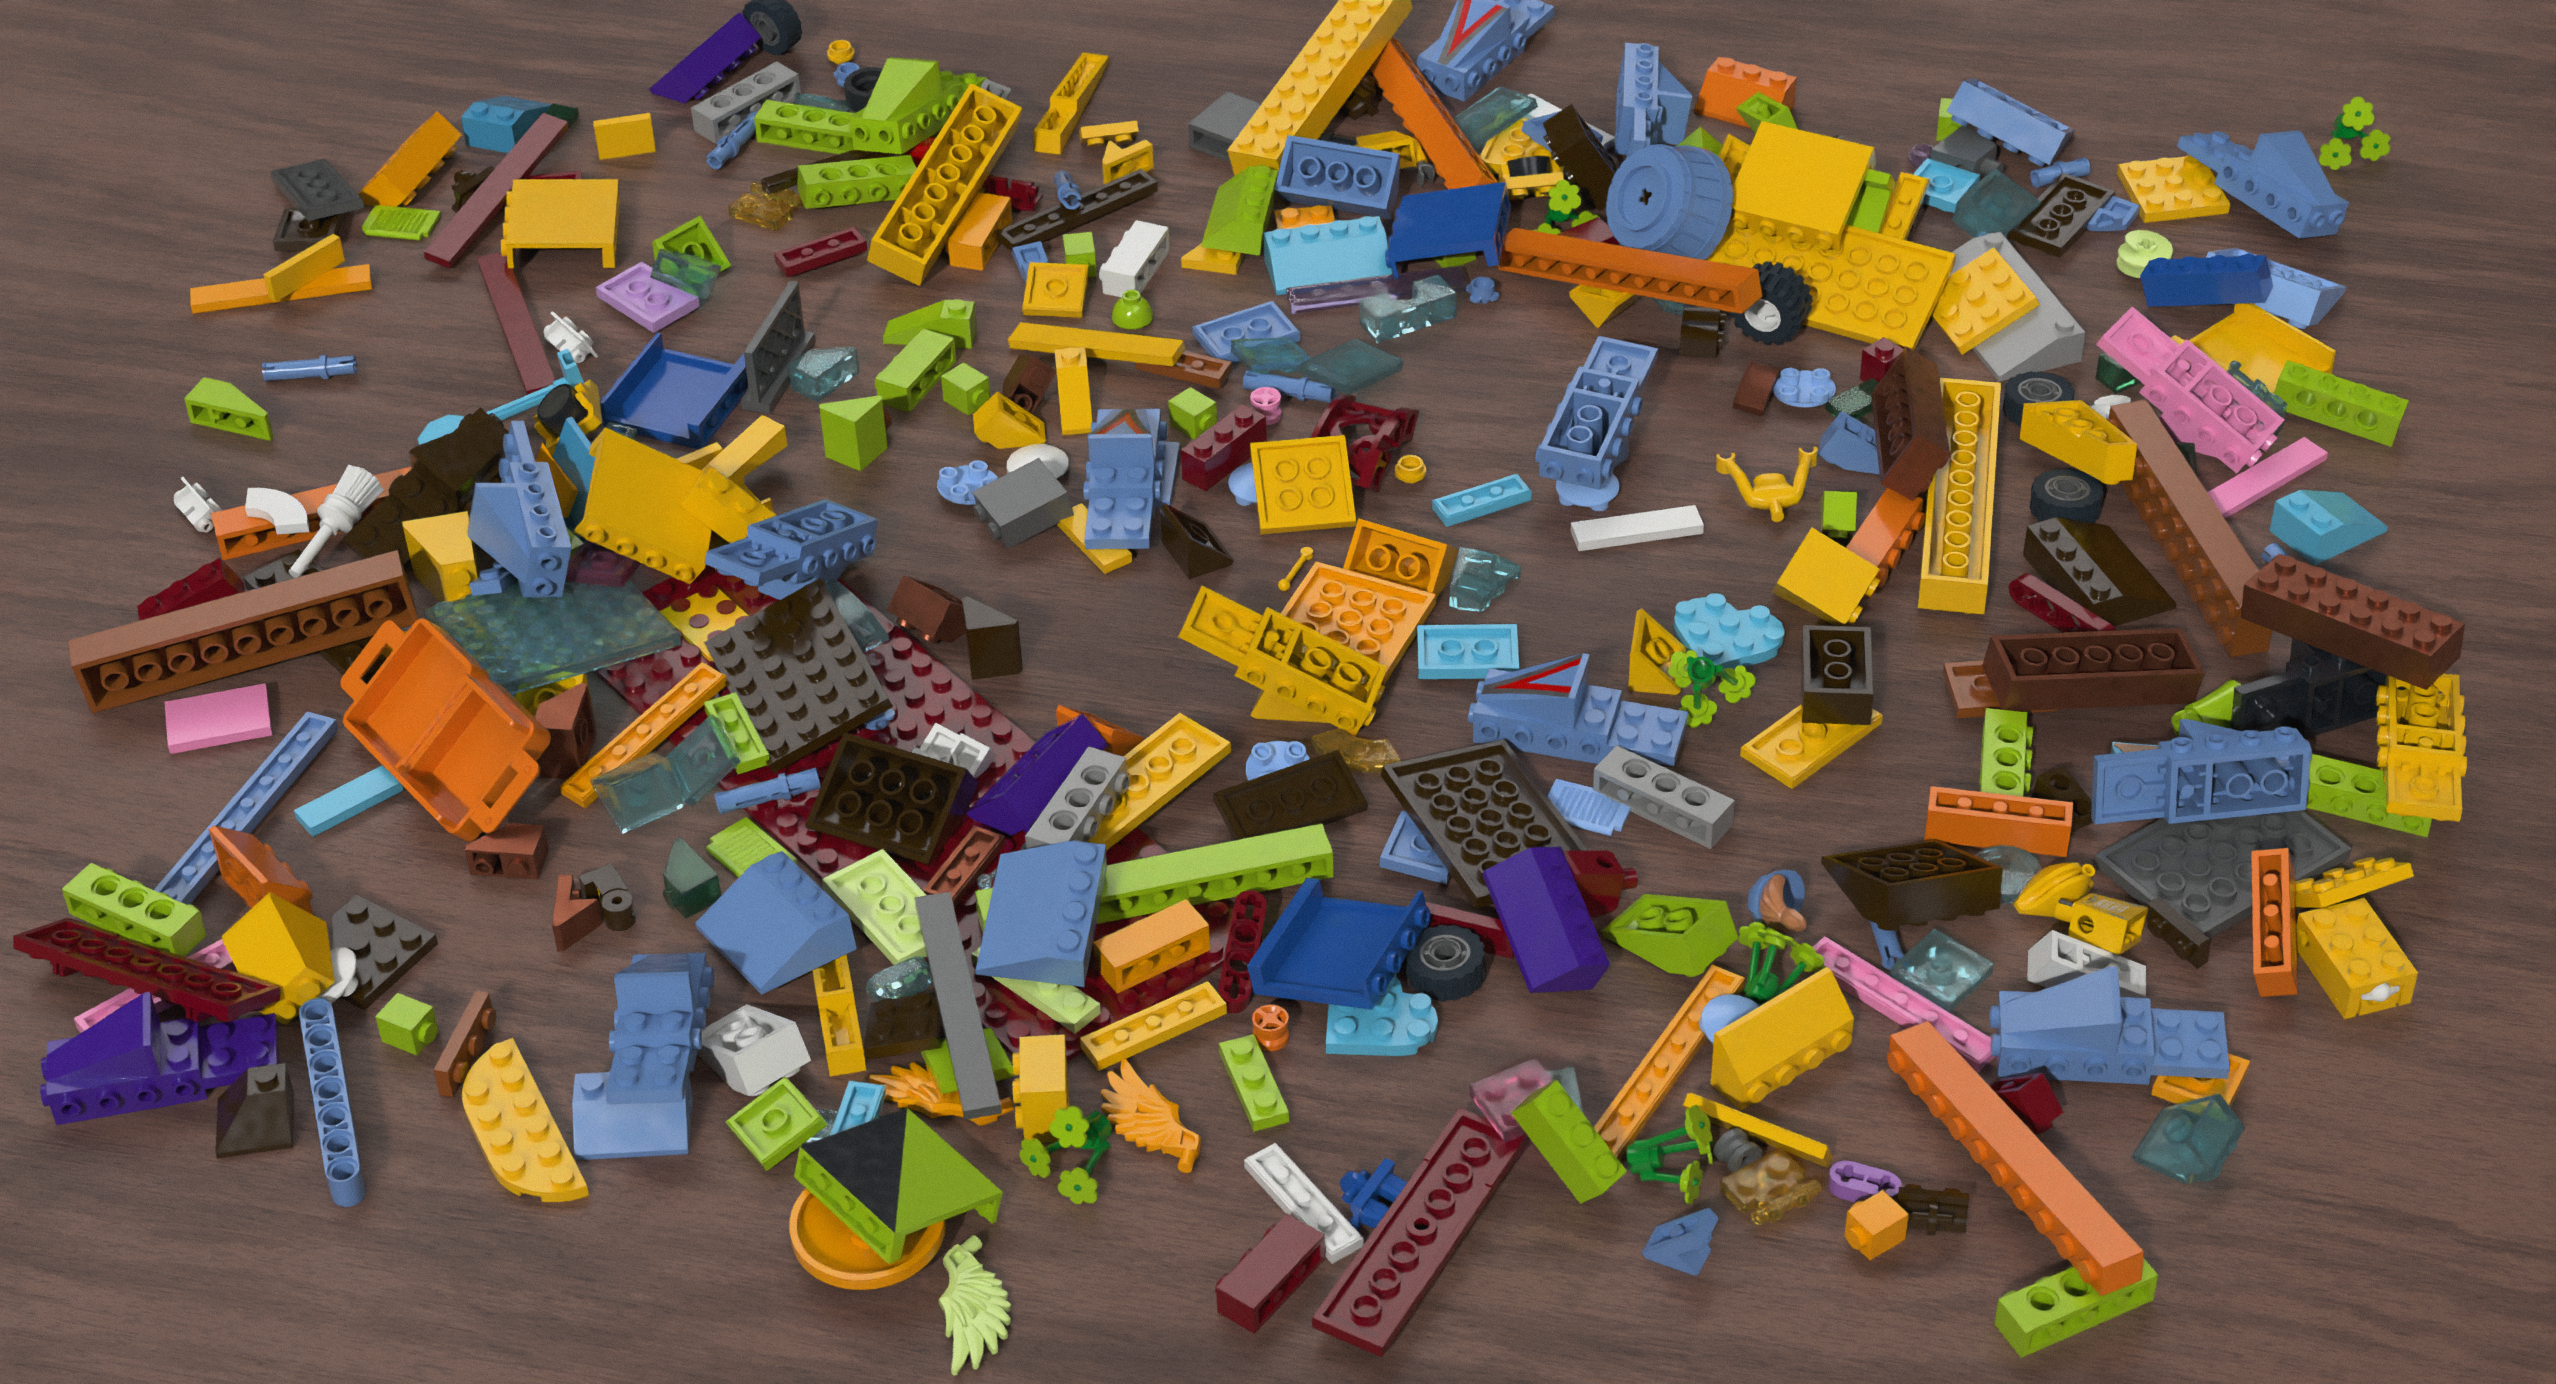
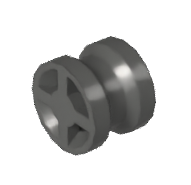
M1740 1128L1727 1131L1721 1136L1714 1147L1715 1157L1721 1162H1727L1729 1171L1736 1177L1750 1173L1759 1164L1763 1153L1756 1143L1748 1141V1135Z

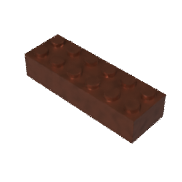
M1905 346L1871 393L1880 483L1914 501L1920 492L1924 493L1929 488L1933 474L1938 468L1942 469L1947 464L1951 453L1949 451L1937 363Z
M2282 554L2275 556L2244 584L2242 619L2425 690L2461 656L2465 623L2452 619L2448 615L2439 614L2420 607L2416 603L2407 602L2388 595L2384 591L2359 584L2352 579L2327 572L2323 568L2303 563L2291 556Z
M2182 628L1992 635L1982 664V668L2001 709L2010 711L2193 703L2196 700L2205 674Z

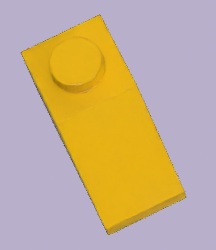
M998 391L973 414L974 433L982 442L990 443L997 449L1025 447L1046 442L1044 422Z

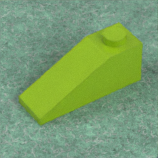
M960 299L943 300L889 320L883 336V344L908 345L909 341L922 329H927L953 337L955 348L972 349L977 333L975 301H963Z
M203 377L184 398L190 423L269 441L274 437L268 413L231 383Z

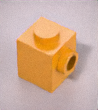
M1882 1190L1867 1200L1858 1201L1847 1211L1844 1236L1852 1248L1859 1250L1871 1261L1906 1239L1909 1214Z

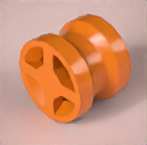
M1264 1005L1256 1009L1252 1015L1253 1034L1260 1049L1264 1051L1280 1050L1289 1042V1030L1287 1028L1289 1016L1287 1011L1280 1006Z

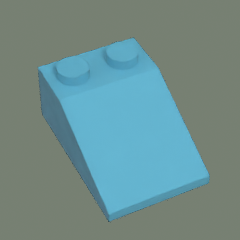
M2298 490L2276 500L2270 526V532L2314 566L2387 532L2388 529L2387 525L2343 492Z

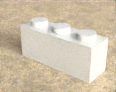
M1135 221L1130 230L1124 233L1118 247H1114L1108 261L1103 263L1100 268L1099 279L1102 281L1103 294L1122 297L1123 292L1131 289L1137 290L1141 294L1170 252L1169 227Z

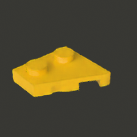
M1201 243L1182 256L1181 267L1237 275L1245 253L1202 247Z

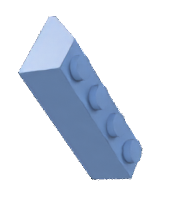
M1287 135L1275 192L1283 201L1312 206L1332 205V209L1392 219L1399 192L1400 154Z

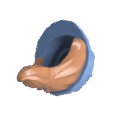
M1776 870L1756 880L1748 891L1747 908L1755 922L1762 923L1766 928H1773L1777 932L1787 933L1790 930L1792 932H1803L1807 927V920L1799 913L1805 898V886L1801 876L1796 871Z

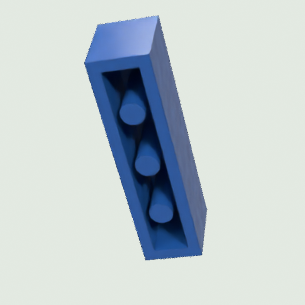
M2244 254L2232 257L2215 255L2209 258L2187 256L2182 259H2166L2161 257L2149 260L2140 275L2148 307L2264 303L2273 288L2266 255L2254 256L2253 254Z

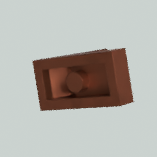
M558 875L552 922L557 951H565L602 924L599 901L597 899H582L581 889H575L573 875Z

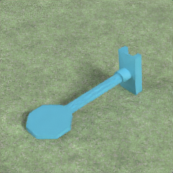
M569 348L557 353L564 377L553 381V384L486 413H493L502 421L540 405L546 394L558 385L566 383L574 388L580 382L584 384ZM448 414L429 422L417 439L419 444L421 445L445 434L452 433L458 428L460 421L465 416Z

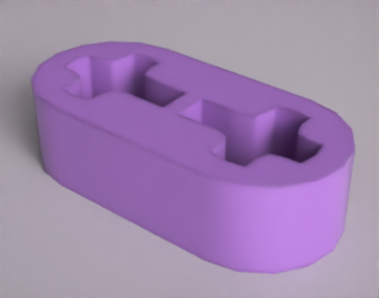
M1839 1161L1830 1168L1828 1187L1834 1196L1855 1203L1865 1201L1880 1192L1882 1188H1886L1885 1193L1897 1203L1898 1188L1901 1187L1902 1183L1899 1177L1889 1171L1852 1161ZM1844 1178H1850L1848 1182H1843Z

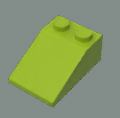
M1643 894L1601 930L1605 938L1664 971L1673 974H1683L1687 977L1702 974L1710 963L1723 955L1727 948L1739 938L1726 901Z

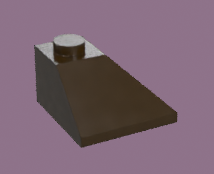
M286 1063L248 1068L218 1098L215 1153L217 1158L293 1148L294 1090Z

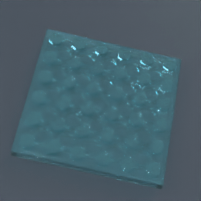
M596 558L588 564L578 567L569 566L562 597H523L520 584L517 583L503 593L472 596V593H470L463 599L452 602H438L434 607L424 609L425 619L443 628L488 672L490 680L503 686L510 694L681 645L680 633L610 558Z

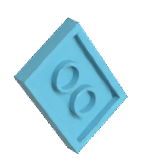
M1517 624L1417 625L1418 679H1485L1489 668L1509 672L1519 670Z

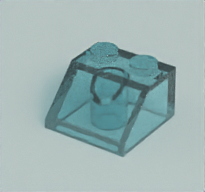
M1995 168L1961 197L1951 221L1973 237L2001 232L2004 236L2040 206L2041 201Z
M2220 1093L2162 1108L2131 1157L2136 1163L2184 1184L2202 1180L2208 1182L2215 1179L2221 1173L2222 1165L2228 1155L2236 1149L2237 1141L2245 1127Z

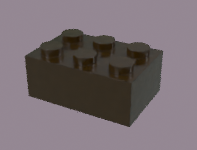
M1571 104L1542 123L1547 133L1543 137L1552 150L1551 155L1559 167L1564 166L1566 169L1565 173L1573 185L1578 184L1581 188L1579 192L1586 203L1590 204L1593 202L1596 208L1601 211L1606 207L1608 190L1618 168L1613 158Z
M1803 625L1800 655L1802 723L1871 725L1873 705L1871 627Z

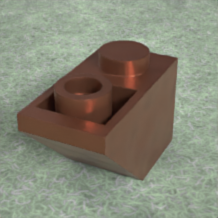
M1019 355L1003 382L1002 395L1032 414L1057 372L1033 355Z
M509 823L495 832L467 844L465 847L470 875L536 880L539 879L549 852L544 825Z

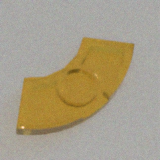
M1342 728L1311 736V746L1320 756L1339 750L1349 770L1376 773L1382 771V765L1401 761L1388 739L1365 740L1350 735Z

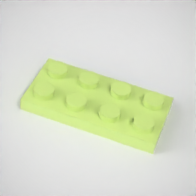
M883 849L822 879L823 889L849 914L854 923L898 970L927 956L915 907V897L926 896V894Z

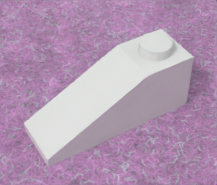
M2051 930L2028 950L2027 980L2049 988L2112 966L2118 967L2120 997H2146V966L2054 930Z

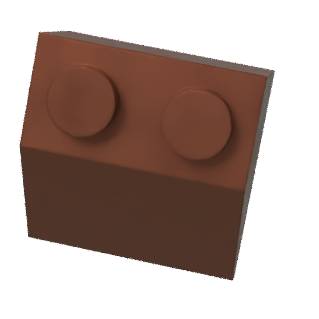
M903 575L886 609L897 616L896 623L910 630L916 627L921 630L919 633L921 638L937 644L938 640L952 643L965 634L962 599L939 586Z
M580 683L538 706L535 718L551 735L549 746L536 761L540 766L541 778L568 779L588 761L597 732L588 685L585 683Z

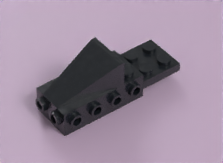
M2292 638L2290 661L2286 662L2285 672L2234 687L2230 729L2242 732L2246 730L2262 732L2272 731L2278 727L2297 728L2303 738L2306 739L2377 717L2378 685L2385 686L2387 675ZM2398 687L2397 689H2399V690H2405V689H2407V688H2406V687Z

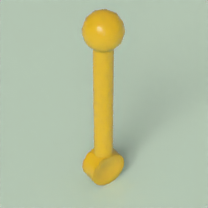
M1304 547L1301 549L1299 560L1286 578L1278 582V588L1281 591L1290 589L1291 580L1304 562L1313 558L1312 548Z

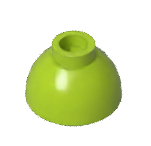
M1131 289L1123 292L1122 297L1117 300L1112 310L1113 323L1127 330L1143 328L1153 320L1151 305L1144 297L1140 296V292Z

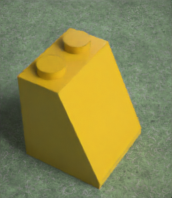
M468 511L402 522L414 576L452 615L483 610V595L472 596L469 584L477 579L480 573L475 544L467 534L469 524Z
M1811 527L1776 583L1772 593L1835 626H1845L1847 622L1853 625L1863 610L1858 605L1864 594L1871 597L1881 581L1875 577L1880 569Z
M271 892L222 935V941L238 973L280 986V1001L266 1005L259 1012L265 1015L275 1014L276 1020L284 1025H288L299 1015V1009L302 1004L319 997L335 982L327 923Z

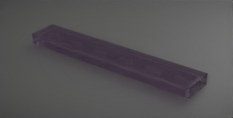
M1454 266L1400 273L1397 279H1394V275L1391 274L1286 288V297L1291 313L1295 314L1467 292V280L1462 267Z

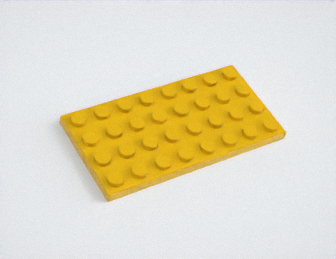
M1728 224L1721 241L1710 256L1705 259L1707 261L1752 268L1758 263L1763 265L1764 262H1771L1773 265L1777 262L1781 263L1786 269L1788 267L1794 269L1793 273L1797 276L1801 275L1804 278L1803 283L1808 284L1811 289L1808 294L1813 296V302L1811 303L1813 307L1802 325L1870 344L1884 337L1903 349L1906 346L1915 351L1956 262V254L1850 225H1845L1840 237L1842 248L1838 251L1834 249H1821L1816 245L1805 242L1796 243L1788 238L1776 235L1767 236L1759 231L1747 228L1738 229Z

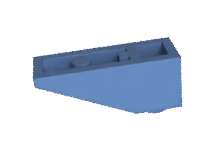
M1841 411L1822 434L1818 455L1822 456L1827 462L1835 464L1844 470L1879 474L1875 430Z

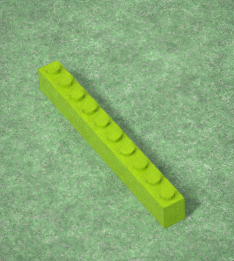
M1317 824L1107 865L1097 924L1156 913L1186 899L1191 905L1237 897L1238 894L1246 890L1262 892L1303 884L1306 878L1320 880L1333 878V851L1323 825ZM993 888L975 891L977 915L982 933H984Z

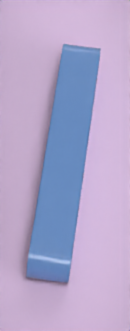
M313 998L302 1004L299 1009V1017L324 1169L334 1203L338 1206L350 1207L364 1199L366 1196V1185L342 1046L331 1003L327 999Z

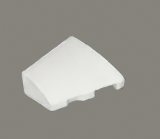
M937 723L934 724L920 749L915 747L912 751L916 754L967 768L975 779L989 767L995 758L994 753L989 747L962 733L958 735Z

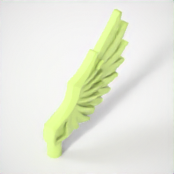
M972 1235L961 1245L957 1244L952 1247L943 1258V1264L949 1275V1285L944 1294L939 1298V1305L946 1317V1336L951 1337L953 1335L951 1374L954 1376L958 1375L963 1368L969 1353L973 1369L979 1368L983 1358L984 1343L992 1354H997V1336L1002 1340L1007 1339L1008 1332L1004 1325L1008 1326L1011 1323V1318L1006 1313L1010 1311L1011 1303L1006 1301L1008 1292L1001 1289L1002 1280L995 1279L994 1273L984 1271L983 1265L973 1256L982 1248V1242L975 1235Z

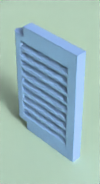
M1560 779L1555 780L1548 794V798L1569 826L1612 836L1614 830L1622 831L1631 812L1630 807L1622 803L1618 804L1617 801H1612L1609 797L1606 798L1605 795L1594 791L1592 787Z

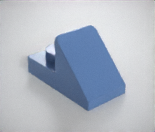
M1710 1208L1658 1225L1655 1227L1641 1254L1646 1259L1690 1275H1698L1711 1252L1708 1244L1713 1237L1711 1233L1719 1218Z

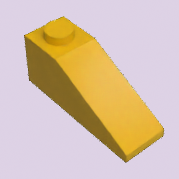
M1085 347L1055 350V364L1062 435L1090 433L1092 412Z

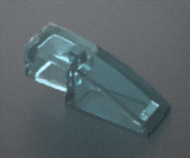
M833 578L823 581L862 652H866L890 640L888 633L879 621L852 592Z

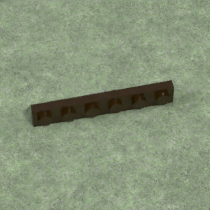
M1138 169L1081 194V200H1079L1081 204L1076 209H1068L1063 203H1060L998 230V241L1011 252L1013 247L1047 241L1054 236L1072 230L1079 225L1095 220L1104 214L1120 209L1129 203L1157 192L1158 183L1145 171Z

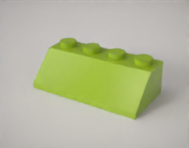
M1263 165L1249 166L1218 187L1202 240V247L1260 256L1264 242L1263 232L1267 231L1275 202V185L1278 170L1270 169Z

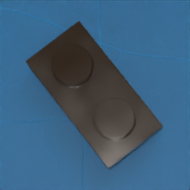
M2159 896L2147 903V927L2156 938L2163 939L2173 948L2179 958L2189 961L2197 969L2208 962V937Z

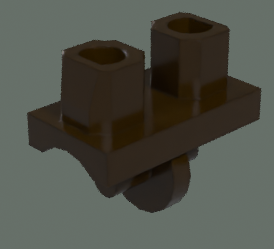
M1365 74L1347 98L1346 101L1348 102L1343 105L1346 114L1353 120H1356L1364 112L1371 117L1378 112L1371 105V97L1375 95L1376 89L1374 88L1375 80L1370 75Z
M489 166L479 174L475 172L469 174L465 170L455 173V184L452 185L456 200L455 204L452 205L454 212L457 213L492 173L495 169L494 167Z
M1906 1184L1904 1187L1898 1188L1897 1204L1909 1214L1908 1228L1927 1229V1235L1935 1236L1936 1230L1966 1233L1969 1193H1961L1960 1189L1945 1188L1942 1191L1923 1189L1920 1185Z

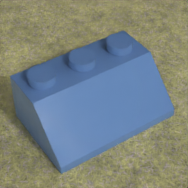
M610 1072L575 1074L572 1098L575 1160L689 1154L693 1094L689 1076L683 1102L607 1104L606 1088Z

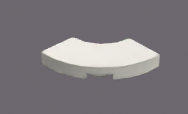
M248 488L245 505L247 517L263 518L270 521L275 526L277 534L309 532L306 511L302 504L293 496L274 489Z

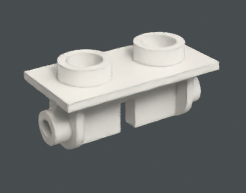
M553 311L550 313L555 318V321L551 325H547L543 331L544 338L560 351L569 348L572 358L576 363L583 362L588 353H591L595 358L598 357L591 348L594 342L583 330L577 333L578 328L568 317L565 316L561 319Z
M182 477L181 480L186 486L174 494V505L181 510L197 531L210 532L213 528L210 513L222 511V509L211 497L206 501L210 495L197 482L191 485Z

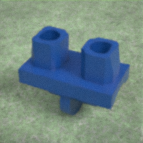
M1384 1158L1372 1176L1366 1170H1361L1360 1173L1349 1171L1340 1180V1187L1344 1192L1342 1200L1350 1204V1209L1353 1213L1349 1223L1357 1231L1362 1224L1375 1229L1390 1208L1379 1201L1383 1198L1393 1203L1407 1184L1405 1180L1393 1174L1395 1162Z

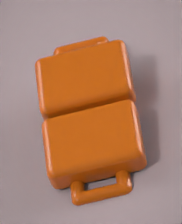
M421 618L415 621L406 634L393 621L388 620L384 622L341 678V688L354 700L343 716L344 726L447 832L464 841H474L482 832H495L540 773V766L536 761L550 744V732L503 686L490 680L488 672L443 628L427 619ZM387 645H389L393 651L368 684H366L362 678Z

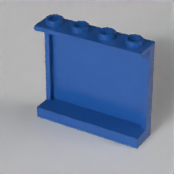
M1506 182L1402 196L1400 207L1396 208L1397 220L1392 225L1393 235L1389 236V250L1385 251L1386 265L1388 268H1392L1394 279L1399 278L1402 263L1406 260L1484 250L1487 267L1499 265L1511 210Z
M657 332L652 340L644 346V349L637 358L630 363L623 375L615 381V384L608 393L601 398L600 408L603 427L694 449L705 447L741 402V398L749 387L744 353L735 364L664 349L662 333Z
M1306 878L1247 965L1254 994L1373 1010L1380 997L1385 994L1387 986L1395 973L1399 972L1407 954L1415 947L1416 940L1421 932L1429 925L1430 909L1426 906L1423 891H1418L1409 906L1404 907L1324 897L1320 879Z

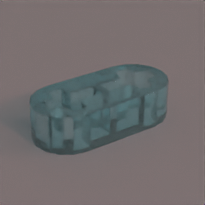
M916 956L884 969L868 980L866 992L873 1002L918 994L933 983L929 964L923 957Z

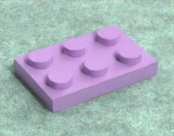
M644 262L634 265L595 287L598 298L653 333L700 307L698 296Z

